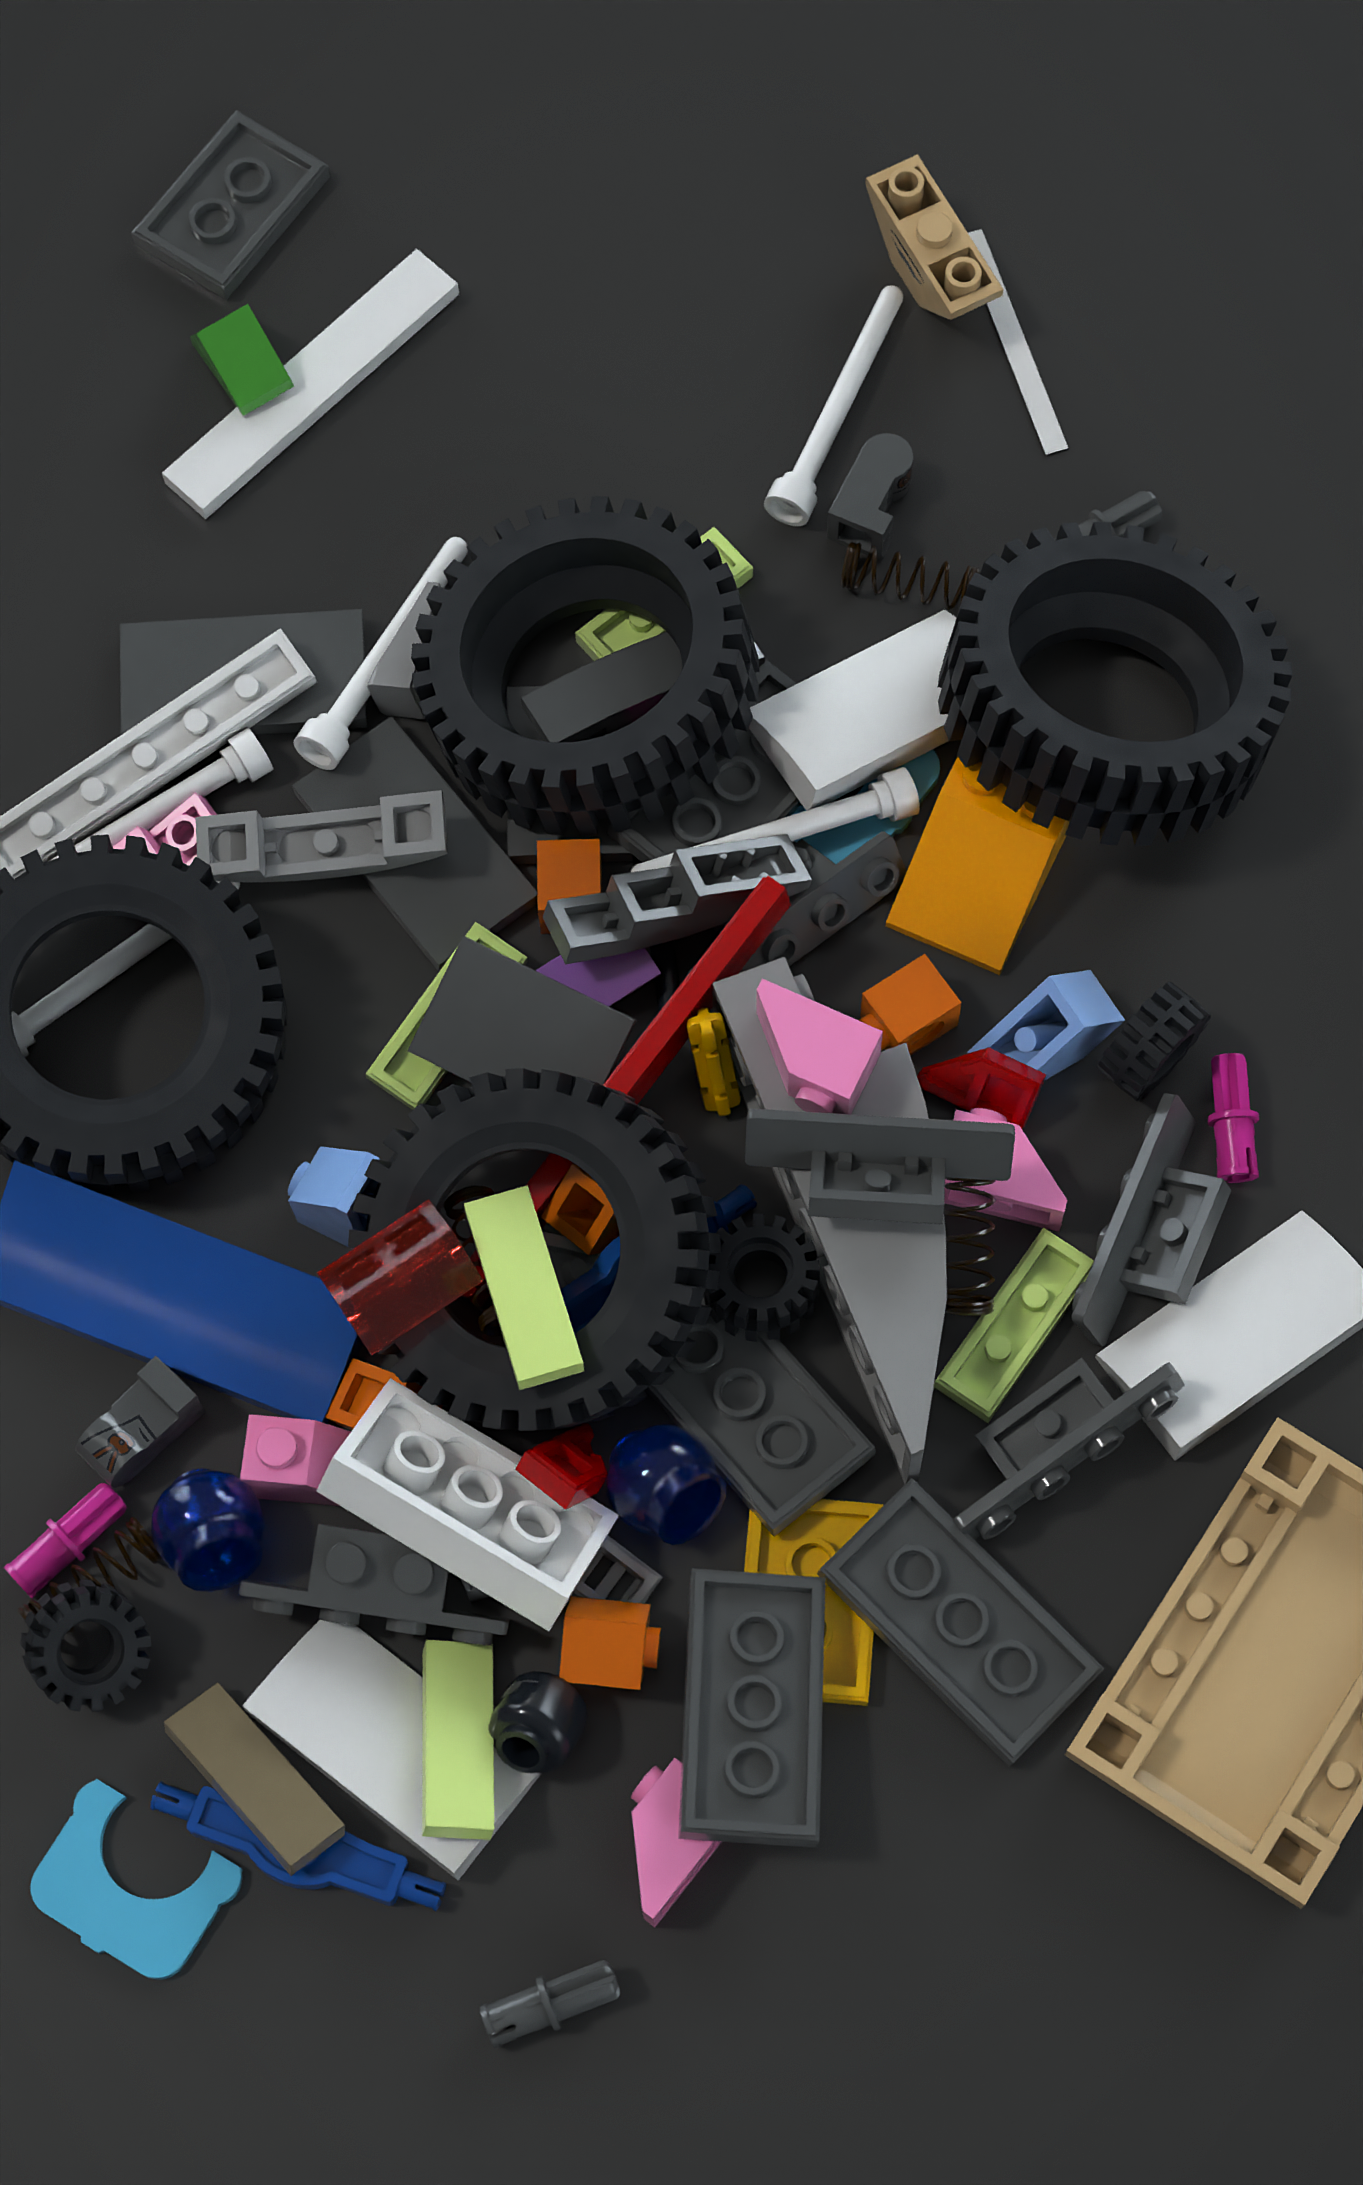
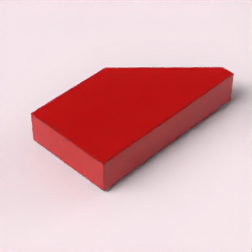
M988 1047L923 1067L918 1073L917 1078L921 1089L969 1112L974 1108L996 1111L1007 1118V1122L1017 1124L1023 1130L1047 1074Z
M582 1423L581 1426H576L525 1451L515 1468L517 1472L565 1510L597 1494L608 1476L601 1455L594 1454L590 1443L594 1433L591 1425L588 1423Z

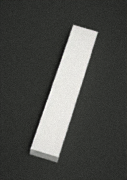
M418 249L413 251L284 365L294 385L293 388L244 416L236 407L162 472L165 484L204 519H207L459 295L458 283Z
M281 628L1 815L0 870L5 867L14 879L26 872L21 857L36 849L43 863L51 860L58 855L55 842L72 838L74 845L86 839L227 744V739L246 728H251L316 684L317 681L314 674Z

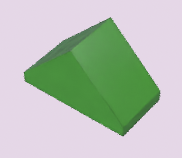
M248 304L189 337L197 352L243 416L294 387L291 378Z

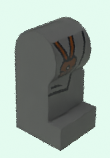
M883 433L869 438L863 445L828 511L827 539L848 547L851 541L856 542V544L860 542L861 553L868 555L870 549L876 546L877 559L882 561L892 539L893 515L888 514L892 503L904 497L908 492L912 480L913 452L905 439L896 434Z
M157 1356L151 1359L137 1373L139 1380L111 1405L112 1409L100 1416L84 1431L75 1446V1452L112 1488L120 1487L135 1477L205 1413L197 1395Z

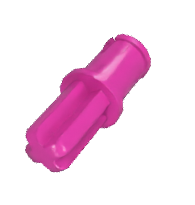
M1240 1053L1219 1054L1211 1060L1215 1113L1207 1118L1208 1125L1214 1127L1217 1152V1178H1222L1227 1183L1248 1182L1259 1177L1254 1139V1124L1259 1121V1113L1250 1110L1247 1063L1244 1055Z
M106 1483L98 1484L56 1523L50 1518L46 1522L50 1528L3 1568L33 1599L50 1580L76 1557L80 1561L86 1558L82 1551L126 1512L125 1502Z

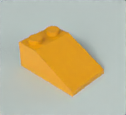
M957 757L936 800L888 915L885 927L1000 975L1066 838L1065 833L1069 821L1054 816L1048 829L1032 822L1037 807L1025 802L1017 812L1013 811L1002 803L1007 789L1006 786L1000 783L988 792L977 781L982 762L965 767L959 757Z

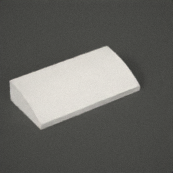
M943 610L750 707L753 718L749 729L805 810L828 804L878 778L879 774L894 770L949 741L944 730L948 714H940L938 699L942 688L938 687V680L943 658L957 617Z
M1301 1210L1194 1285L1186 1304L1170 1302L1097 1353L1095 1358L1123 1394L1168 1362L1172 1364L1185 1384L1176 1393L1179 1397L1178 1401L1160 1417L1148 1422L1143 1417L1142 1419L1174 1461H1176L1363 1328V1268L1326 1230Z
M391 1378L335 1453L316 1492L547 1631H550L619 1516L591 1498L565 1510L515 1470L522 1458L520 1455L460 1419L449 1415L448 1412L440 1407L430 1405L415 1392Z
M319 1620L244 1703V1709L250 1717L451 1876L459 1880L490 1840L422 1836L423 1677L356 1625ZM495 1747L493 1835L542 1774L522 1773L512 1769L502 1761Z

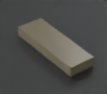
M218 1682L164 1721L165 1733L290 1876L345 1835V1824Z

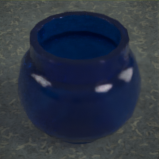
M663 1424L633 1431L618 1442L609 1459L606 1495L615 1513L619 1515L618 1517L628 1527L648 1536L659 1537L665 1543L678 1545L699 1536L711 1525L720 1512L726 1498V1483L722 1476L716 1472V1465L711 1454L697 1436L680 1427Z
M210 1469L188 1471L175 1479L172 1485L165 1489L155 1503L151 1520L153 1543L165 1564L177 1572L183 1585L196 1591L205 1592L227 1589L241 1583L242 1580L252 1575L262 1561L263 1508L251 1486L242 1482L236 1475Z

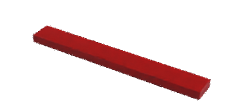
M770 876L761 879L603 1086L627 1094L636 1099L634 1103L638 1105L688 1040L686 1028L688 1019L697 1016L698 1009L708 1008L709 1011L712 1009V983L738 974L791 906L787 890L784 886ZM553 1153L549 1154L525 1185H528L541 1229L547 1223L541 1218V1215L569 1168L574 1164L570 1160ZM477 1250L468 1259L469 1261L475 1262L479 1259ZM465 1263L451 1281L453 1283L451 1286L472 1303V1298L478 1289L466 1282L465 1274L471 1265ZM476 1266L470 1273L471 1281L477 1285L486 1283L482 1266ZM483 1290L479 1293L477 1303L480 1307L490 1297L489 1290Z

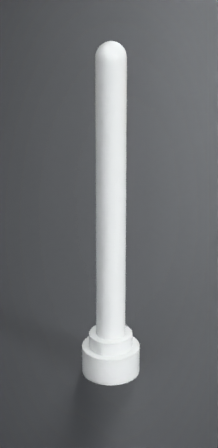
M890 285L881 291L793 471L786 472L783 477L777 478L773 482L764 500V507L776 520L790 526H803L808 522L817 503L814 480L903 301V293L898 287Z
M452 537L446 541L327 714H319L317 718L307 720L294 739V746L298 753L309 763L324 770H333L349 749L347 739L350 736V731L348 727L371 695L367 685L374 669L427 582L440 583L441 587L444 588L448 581L443 571L453 559L460 563L463 561L468 550L466 548L467 543L462 538Z
M246 728L227 739L229 746L219 751L222 758L93 835L108 834L113 847L137 826L145 830L153 828L194 793L205 797L233 779L238 783L247 778L254 782L274 770L253 732ZM90 836L75 845L77 853L91 851Z
M905 767L879 774L877 782L869 784L868 791L693 847L788 834L792 842L876 815L880 820L889 817L891 821L895 822L919 813V797L910 773ZM673 853L639 863L632 868L631 872L669 867Z
M231 882L237 889H239L240 882ZM147 924L20 1015H17L14 1011L11 1012L14 1035L23 1056L29 1055L27 1048L36 1042L33 1037L35 1034L172 937L158 927Z

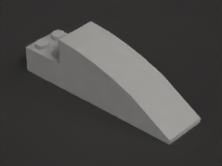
M782 957L712 983L713 1013H721L725 1019L727 1038L730 1043L736 1072V1081L738 1082L739 1091L747 1111L750 1109L805 1112L795 1103V1098L789 1096L786 1092L756 1013L757 988L762 978L814 1001L804 975L800 974L793 977L786 958ZM907 1043L881 1052L851 1114L929 1119L924 1096ZM771 1167L795 1225L797 1224L805 1231V1243L812 1240L816 1247V1260H819L820 1265L819 1282L904 1484L911 1478L917 1483L926 1439L947 1301L946 1229L944 1215L943 1224L808 1216L811 1169Z

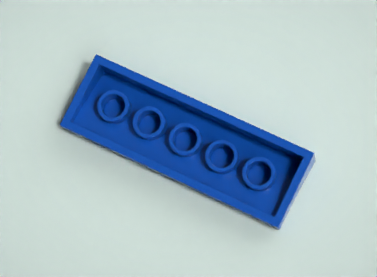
M14 1160L0 1203V1306L145 1363H148L157 1356L178 1376L285 1418L316 1420L325 1424L328 1423L329 1419L325 1418L352 1358L357 1359L373 1323L362 1322L356 1307V1303L370 1299L369 1297Z

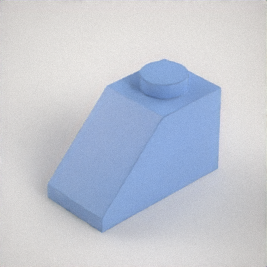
M1091 970L1051 975L967 1053L969 1054L988 1047L1047 1074L1046 1080L1083 1059L1118 1028L1125 1019Z
M320 1146L311 1163L305 1161L297 1168L288 1187V1196H290L288 1202L297 1222L348 1247L349 1230L366 1231L368 1214L352 1210L357 1193L374 1195L378 1182L364 1176L371 1160H380V1158L369 1152ZM353 1249L364 1255V1250Z

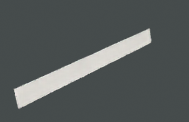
M982 229L969 232L968 234L1003 288V296L986 304L1045 454L1068 449Z

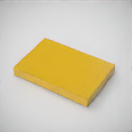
M821 1499L775 1537L762 1524L759 1518L749 1510L744 1572L819 1577L817 1575L819 1569L883 1507V1504ZM826 1583L823 1702L868 1706L874 1631Z

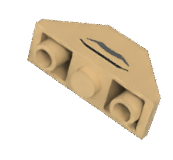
M918 154L866 178L865 185L891 262L919 307L952 320L1003 296L1002 286Z

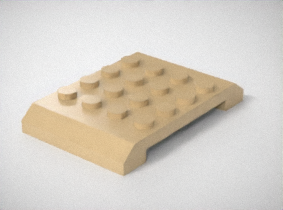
M1277 1417L1113 1680L1069 1746L1065 1756L1300 1909L1307 1903L1340 1848V1843L1363 1807V1469Z

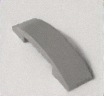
M442 790L380 797V805L266 818H262L257 810L195 817L197 858L211 866L214 880L219 882L224 877L230 882H285L344 877L399 868L448 854L445 803Z

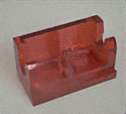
M429 1199L317 1272L371 1355L484 1281L450 1226Z

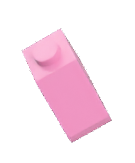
M762 978L757 988L756 1013L787 1094L794 1097L795 1103L805 1112L851 1114L881 1055L883 1031Z
M974 1108L970 1112L956 1109L953 1119L955 1121L1012 1124L1015 1127L1010 1179L1007 1181L996 1180L990 1185L962 1186L987 1192L996 1199L993 1205L977 1210V1212L1059 1232L1067 1199L1021 1127L1007 1122V1118L1004 1115L993 1110ZM945 1179V1184H947V1183H954V1182H963V1181H951V1180H946V1179ZM945 1188V1204L966 1208L991 1201V1199L978 1194Z
M249 1414L240 1480L249 1497L340 1506L316 1492L333 1456L351 1431L316 1420Z
M676 1758L672 1760L664 1771L655 1765L644 1776L631 1795V1799L638 1803L632 1811L642 1912L644 1920L654 1928L722 1843L721 1841L678 1839L682 1763Z

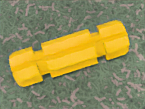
M701 1008L697 1010V1016L688 1019L686 1028L698 1083L701 1087L702 1101L707 1111H718L719 1116H726L731 1113L730 1108L740 1104L741 1096L738 1082L736 1081L730 1043L727 1038L725 1019L721 1013H710L708 1008Z

